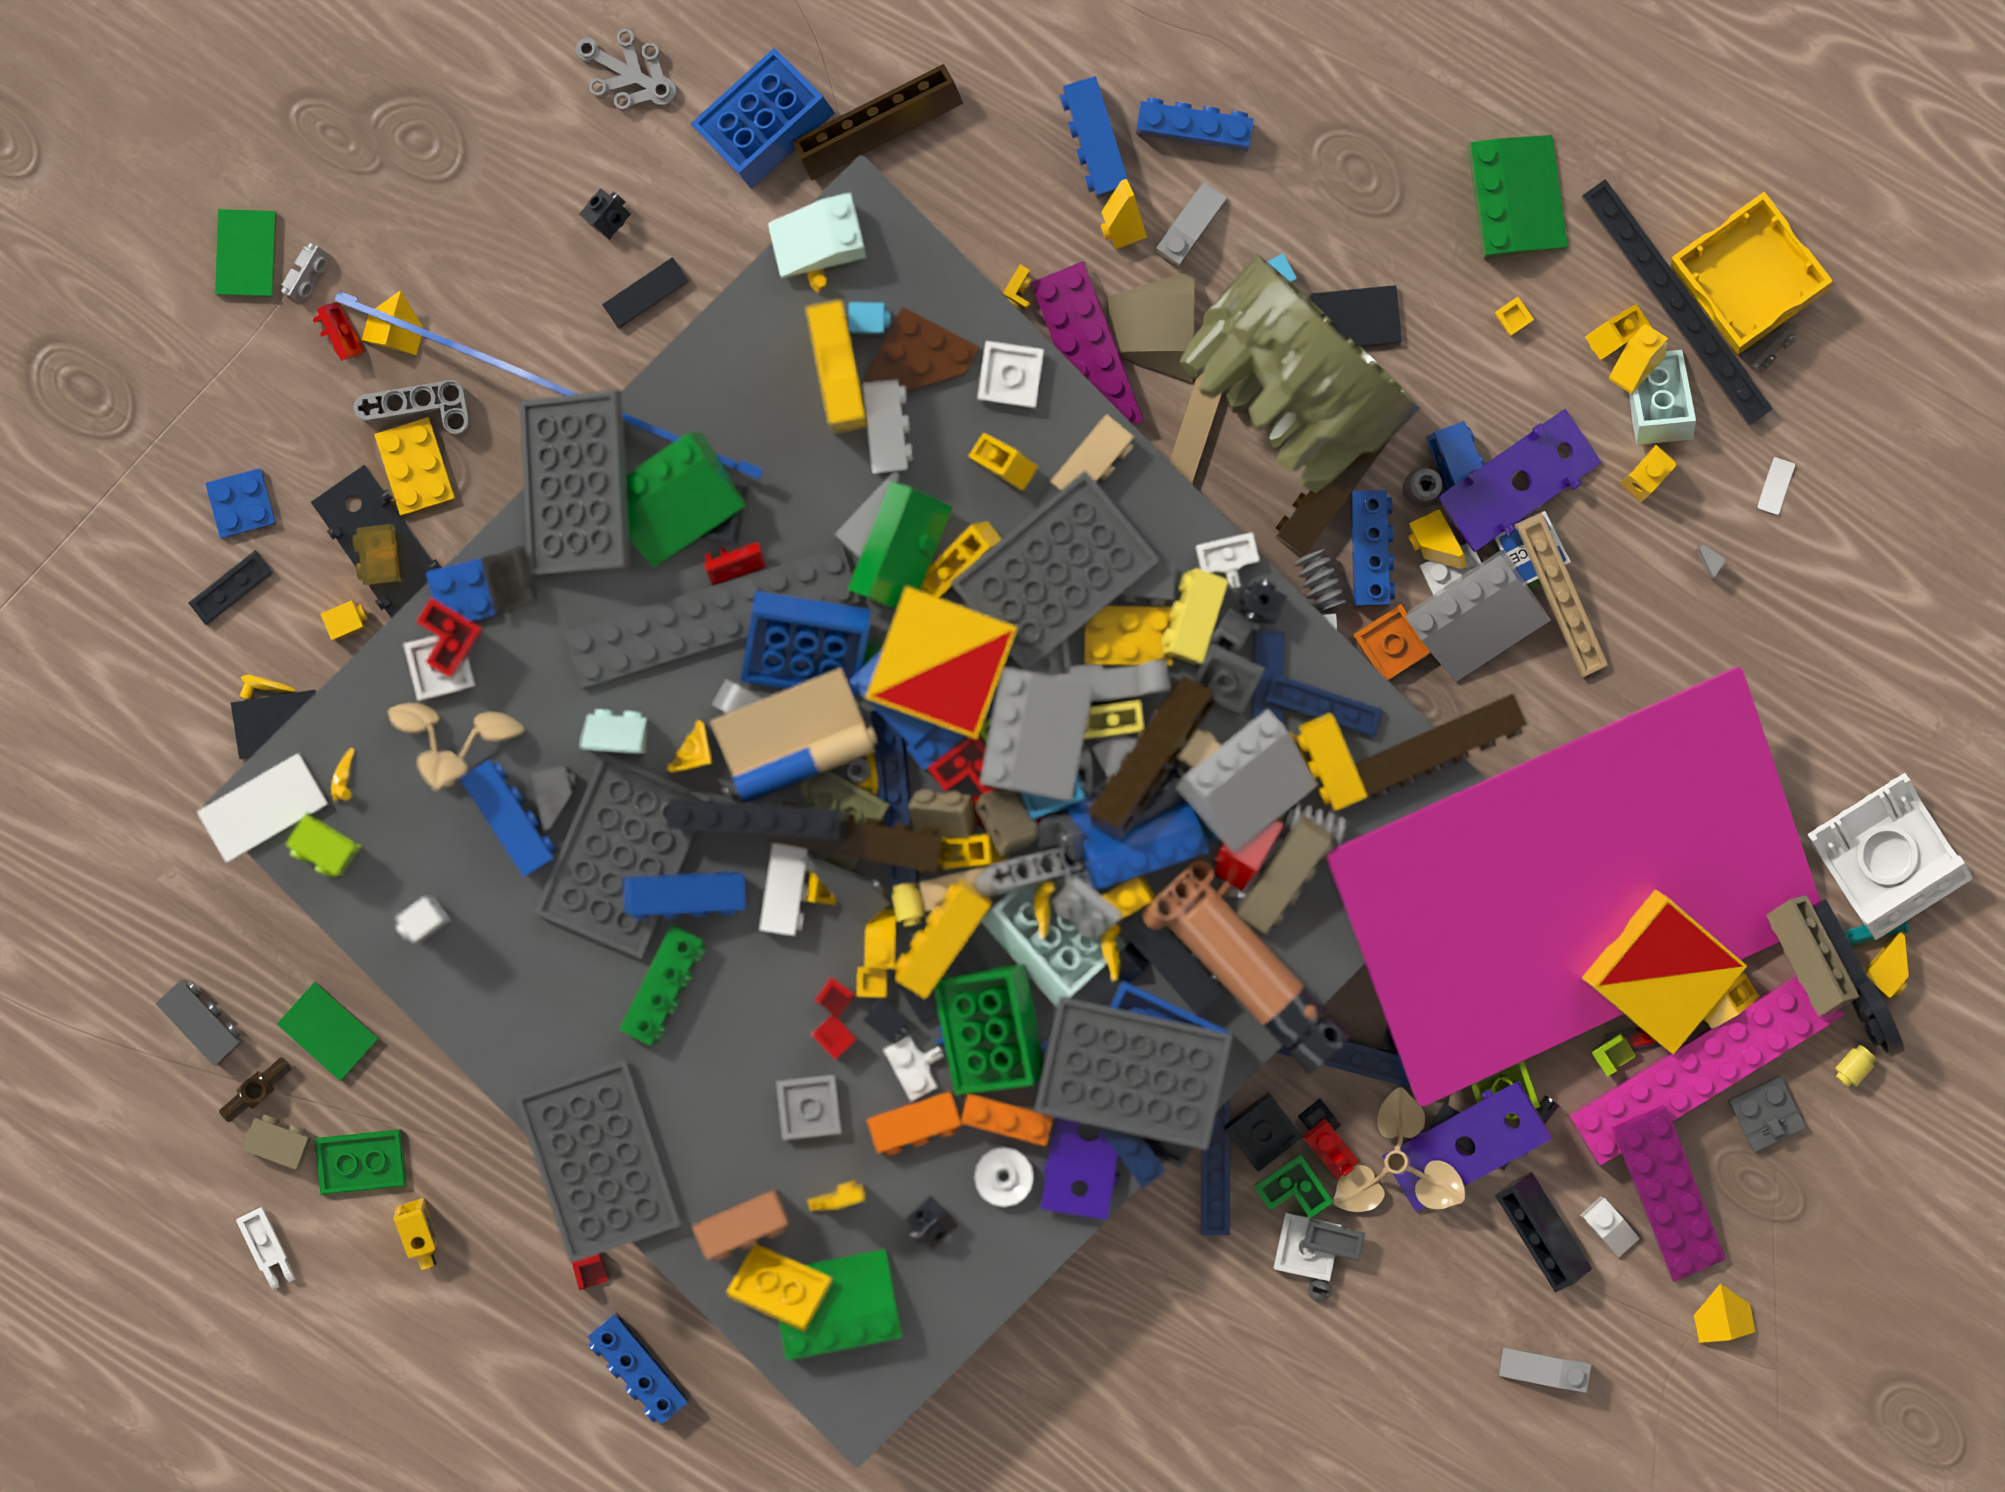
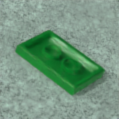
M218 209L216 295L273 297L276 211Z
M316 981L313 982L276 1024L339 1081L343 1080L379 1039Z
M401 1129L315 1138L320 1195L407 1186Z

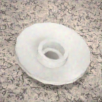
M1008 1148L994 1149L984 1155L978 1163L975 1172L976 1187L982 1197L990 1203L999 1206L1014 1205L1024 1199L1031 1189L1033 1180L1031 1165L1025 1156L1016 1150ZM1001 1171L1008 1172L1009 1180L1006 1182L1000 1181L998 1174Z

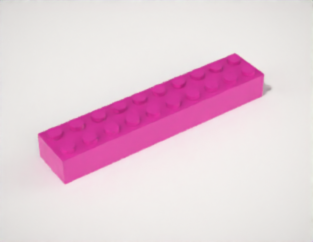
M1797 974L1761 995L1737 1016L1713 1029L1709 1027L1683 1043L1674 1054L1671 1052L1665 1054L1567 1116L1596 1164L1601 1166L1621 1153L1612 1127L1662 1105L1667 1107L1671 1120L1674 1121L1840 1019L1844 1014L1839 1009L1836 1012L1818 1016L1810 1003V998L1803 985L1799 982Z

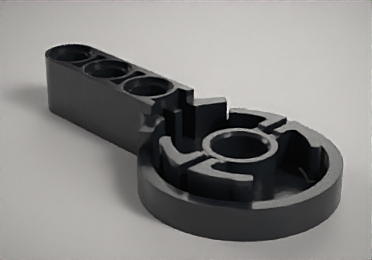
M1824 899L1812 905L1859 995L1851 1003L1860 1023H1865L1863 1028L1873 1046L1880 1045L1890 1058L1904 1052L1902 1038L1883 998L1863 970L1829 903Z

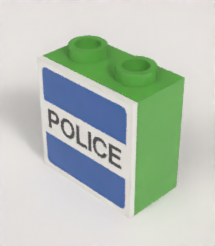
M1544 511L1542 514L1564 564L1567 565L1571 561ZM1517 530L1509 536L1502 532L1492 539L1497 551L1504 550L1530 589L1540 584Z

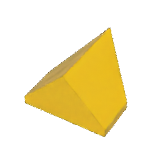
M401 290L375 308L395 318L423 328ZM368 315L362 336V341L416 356L422 339L420 335Z
M699 720L696 722V727L691 735L687 736L684 744L677 752V757L668 766L667 770L675 773L714 764L703 722Z
M1721 1283L1698 1311L1693 1314L1699 1343L1732 1340L1756 1332L1750 1303Z

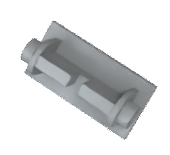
M310 242L307 247L303 246L295 261V264L302 269L300 272L292 268L290 269L281 284L283 286L281 292L303 304L312 293L313 286L318 277L326 269L331 255Z

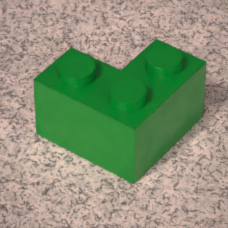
M1300 1153L1252 1185L1270 1211L1293 1195L1309 1218L1333 1203V1200Z

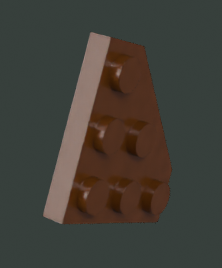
M902 306L862 385L868 382L898 379L899 387L905 386V392L952 377L964 375L969 370L980 347Z

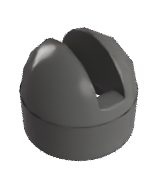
M1315 1279L1308 1286V1294L1314 1301L1323 1302L1330 1297L1331 1286L1326 1280ZM1314 1286L1327 1290L1326 1295L1314 1292Z

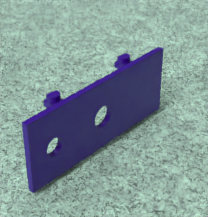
M1563 409L1545 423H1539L1533 427V431L1479 469L1476 470L1475 468L1467 473L1466 478L1437 497L1473 552L1480 549L1502 532H1505L1507 536L1517 530L1514 526L1515 523L1569 485L1572 490L1582 485L1579 478L1602 463L1566 409ZM1560 443H1565L1570 447L1571 454L1569 458L1563 459L1558 455L1557 447ZM1520 471L1528 476L1529 487L1526 491H1518L1513 487L1511 478L1515 472Z
M1517 1081L1493 1094L1491 1089L1481 1093L1480 1095L1483 1098L1481 1102L1426 1132L1422 1130L1413 1139L1402 1144L1401 1152L1409 1157L1410 1166L1424 1173L1426 1165L1431 1161H1443L1451 1165L1459 1174L1463 1185L1466 1186L1510 1161L1524 1157L1529 1151L1551 1140L1552 1136L1520 1082ZM1508 1113L1518 1115L1520 1118L1519 1127L1512 1128L1506 1123V1115ZM1467 1136L1474 1141L1475 1152L1472 1155H1464L1458 1150L1457 1141L1459 1137ZM1389 1152L1385 1153L1382 1156L1384 1160ZM1409 1171L1403 1174L1393 1173L1415 1212L1425 1208L1426 1206L1421 1204L1415 1193L1416 1183L1421 1178Z
M1056 1116L1049 1160L1044 1165L1043 1173H1046L1041 1209L1107 1220L1112 1187L1119 1184L1120 1174L1115 1173L1118 1154L1101 1130L1095 1140L1085 1141L1078 1134V1128L1082 1122ZM1076 1180H1083L1088 1185V1191L1082 1197H1077L1071 1192L1072 1183Z

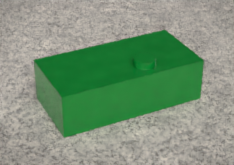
M891 481L847 590L897 611L906 587L920 591L953 507L914 488Z

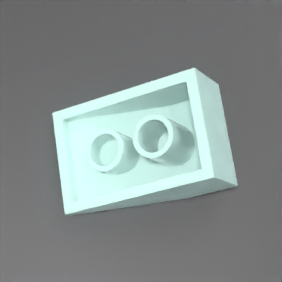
M850 193L820 200L768 223L781 279L866 258Z
M1682 350L1666 351V356L1633 394L1629 393L1636 445L1692 440L1694 437L1696 418Z
M595 709V715H587L581 748L591 751L646 754L648 719L641 718L642 712L624 711V717L612 716V710Z

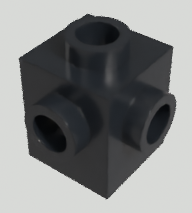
M600 188L590 198L588 204L579 215L595 230L610 240L618 229L624 225L631 213L623 207L626 201L613 191L609 195Z
M1261 580L1260 583L1255 581L1250 587H1244L1239 598V602L1243 603L1240 611L1246 613L1245 617L1252 622L1261 624L1264 621L1272 625L1276 622L1287 595L1276 591L1277 586L1266 580ZM1258 598L1263 601V605L1258 602Z
M931 1195L905 1219L912 1227L909 1231L911 1236L920 1245L925 1241L932 1249L959 1226Z

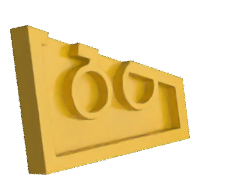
M853 1180L838 1185L835 1192L808 1199L807 1202L810 1211L833 1209L862 1201L866 1193L863 1184L856 1185V1181Z

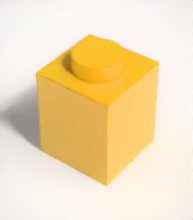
M352 600L320 614L333 641L340 640L365 629L364 621L368 620L361 604L356 605Z

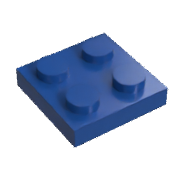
M261 468L205 483L221 539L276 524Z
M483 558L426 572L432 598L470 622L498 615Z

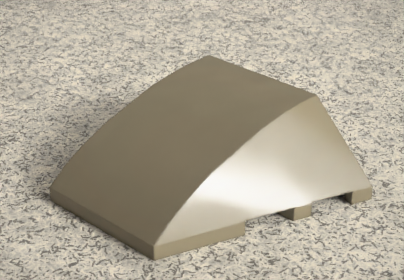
M1194 269L1108 296V324L1122 359L1192 383V377L1185 372L1180 364V360L1189 342L1194 338Z

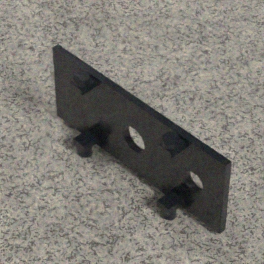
M363 465L312 500L311 503L329 528L327 533L331 539L334 540L336 538L377 597L376 604L381 610L385 609L392 619L428 583L426 572L440 569L442 566L437 559L430 560L390 502L394 498L388 489L383 491L367 467ZM358 496L360 498L361 507L358 511L351 512L346 508L345 502L348 497ZM383 540L392 541L396 547L394 557L387 561L379 559L376 555V546Z

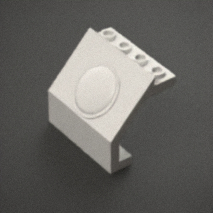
M1906 773L1891 780L1885 786L1867 795L1855 805L1842 811L1839 815L1818 826L1808 834L1812 842L1811 844L1875 940L1973 879L1960 855L1957 856L1925 808Z

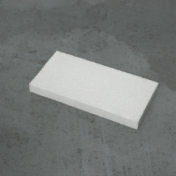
M296 754L199 810L197 813L225 862H229L300 821L307 811L312 814L328 805L302 757L300 754Z

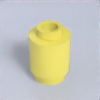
M916 882L894 886L892 900L897 922H903L904 927L920 924V918L926 915L920 889H917Z
M1859 1044L1856 1049L1852 1048L1835 1067V1070L1838 1072L1835 1077L1846 1087H1849L1851 1084L1857 1087L1874 1068L1873 1064L1877 1059L1871 1052Z

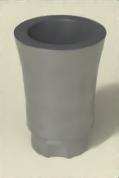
M1426 468L1413 470L1407 475L1403 483L1405 498L1410 504L1419 508L1434 505L1438 501L1437 497L1442 494L1443 490L1439 474L1434 470ZM1427 481L1430 489L1422 491V486L1419 485L1420 482Z

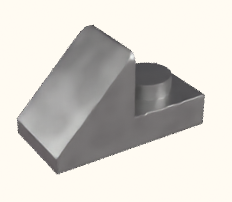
M1061 808L1046 814L1038 826L1039 848L1046 849L1059 845L1062 850L1067 851L1072 860L1083 857L1082 832L1066 810Z

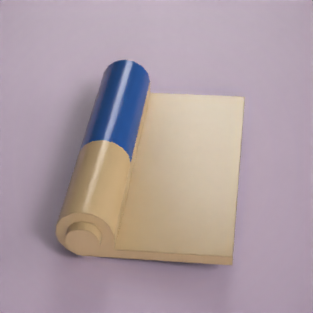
M841 668L710 721L733 773V779L743 803L875 751L873 745L878 744L872 727L866 729Z

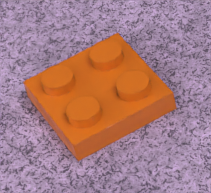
M1402 604L1353 635L1370 663L1387 680L1431 653L1405 618L1407 612Z

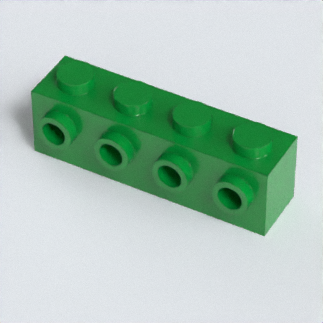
M674 925L670 926L623 1020L620 1031L648 1045H652L654 1040L660 1042L667 1028L662 1024L667 1014L673 1016L680 1000L676 999L680 988L686 990L693 974L689 973L693 962L699 964L706 948L702 947L703 939Z

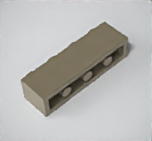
M1302 814L1239 903L1237 915L1265 934L1271 926L1276 928L1284 916L1282 912L1287 903L1292 905L1300 894L1298 888L1303 881L1308 882L1317 869L1314 865L1318 859L1322 858L1324 860L1333 847L1330 843L1332 833Z
M1807 895L1790 899L1766 915L1771 923L1773 932L1777 935L1784 948V953L1790 960L1797 973V978L1803 985L1810 998V1003L1818 1016L1836 1012L1859 997Z

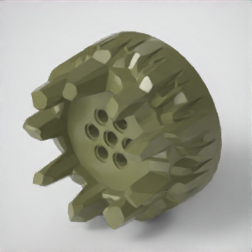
M1256 254L1205 313L1204 325L1189 342L1180 360V364L1190 377L1199 378L1203 374L1200 392L1206 397L1214 399L1232 387L1226 395L1232 413L1244 411L1253 403L1250 407V413L1255 430H1261L1280 413L1269 431V439L1273 449H1281L1277 462L1290 471H1298L1304 465L1305 468L1300 476V483L1305 488L1317 493L1335 479L1362 452H1373L1382 447L1421 409V406L1360 346H1355L1356 343L1351 338L1345 341L1329 326L1332 322L1326 315L1323 319L1319 317V315L1324 314L1319 307L1264 258Z

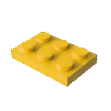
M429 417L374 434L400 516L455 499Z
M1105 606L1085 623V664L1140 665L1152 661L1166 660L1167 666H1172V657L1162 654L1164 649L1162 638L1168 628L1170 629L1173 620L1170 617L1172 607Z
M755 1244L726 1293L729 1298L805 1331L830 1288L832 1279Z

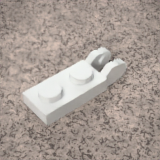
M263 1206L236 1219L260 1271H263L273 1290L279 1288V1281L270 1266L278 1262L284 1277L289 1282L295 1280L291 1266L286 1260L288 1257Z

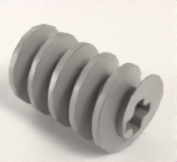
M1327 549L1303 556L1294 563L1295 567H1304L1298 573V576L1308 578L1302 584V587L1312 588L1306 595V599H1315L1316 601L1312 605L1319 611L1346 603L1345 600H1336V597L1342 593V590L1332 588L1339 581L1337 578L1328 577L1335 569L1325 568V565L1331 558L1321 557V554Z
M1297 802L1289 809L1281 835L1288 828L1291 831L1303 814L1332 833L1330 843L1335 844V848L1341 845L1346 829L1344 817L1340 816L1334 823L1333 813L1329 812L1323 819L1321 809H1318L1312 815L1311 806L1307 805L1301 811L1300 802Z

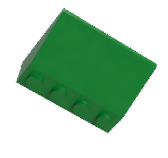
M1553 136L1497 138L1470 142L1468 154L1483 259L1567 248Z
M702 431L687 433L626 475L629 539L653 568L747 506Z
M1025 964L977 971L942 978L937 981L934 986V992L955 1095L1029 1086L1041 1081L1045 1063Z
M886 1249L804 1264V1266L831 1277L832 1284L805 1331L779 1320L786 1360L902 1338Z

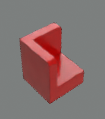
M831 977L814 1002L818 1005L820 1004L839 1018L855 993Z
M831 1015L811 1034L834 1059L841 1055L857 1039L835 1015Z
M601 1253L572 1262L579 1291L608 1281Z

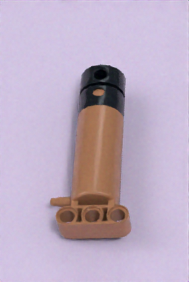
M1194 861L1180 872L1144 909V922L1148 927L1155 930L1168 925L1285 1049L1291 1047L1288 1051L1289 1054L1310 1074L1331 1057L1351 1034L1331 1013L1326 1014L1327 1009L1224 902L1223 898L1232 889V885L1224 882L1214 891L1208 885L1213 879L1212 867L1206 861Z

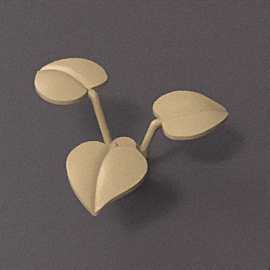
M405 703L388 710L391 723L398 729L412 733L421 732L425 729L428 731L432 752L421 754L418 757L417 764L424 778L436 791L441 787L454 785L455 780L466 773L467 766L463 759L478 734H481L486 740L501 741L518 736L525 731L523 725L508 715L499 712L479 714L474 719V725L477 728L472 730L459 757H456L452 752H437L434 728L431 725L439 722V716L432 708L418 703Z
M1399 1087L1395 1089L1384 1100L1377 1118L1379 1131L1384 1137H1398L1395 1150L1389 1152L1385 1158L1386 1167L1375 1178L1374 1172L1369 1167L1355 1165L1352 1172L1347 1176L1343 1175L1340 1177L1333 1198V1204L1351 1212L1370 1211L1379 1206L1385 1197V1191L1378 1182L1388 1172L1403 1174L1406 1171L1421 1178L1416 1183L1415 1193L1418 1200L1424 1206L1430 1209H1444L1463 1203L1465 1200L1464 1185L1459 1174L1451 1165L1443 1161H1431L1426 1165L1425 1171L1422 1173L1411 1167L1409 1157L1401 1152L1403 1136L1413 1138L1424 1128L1425 1113L1423 1108L1404 1088Z

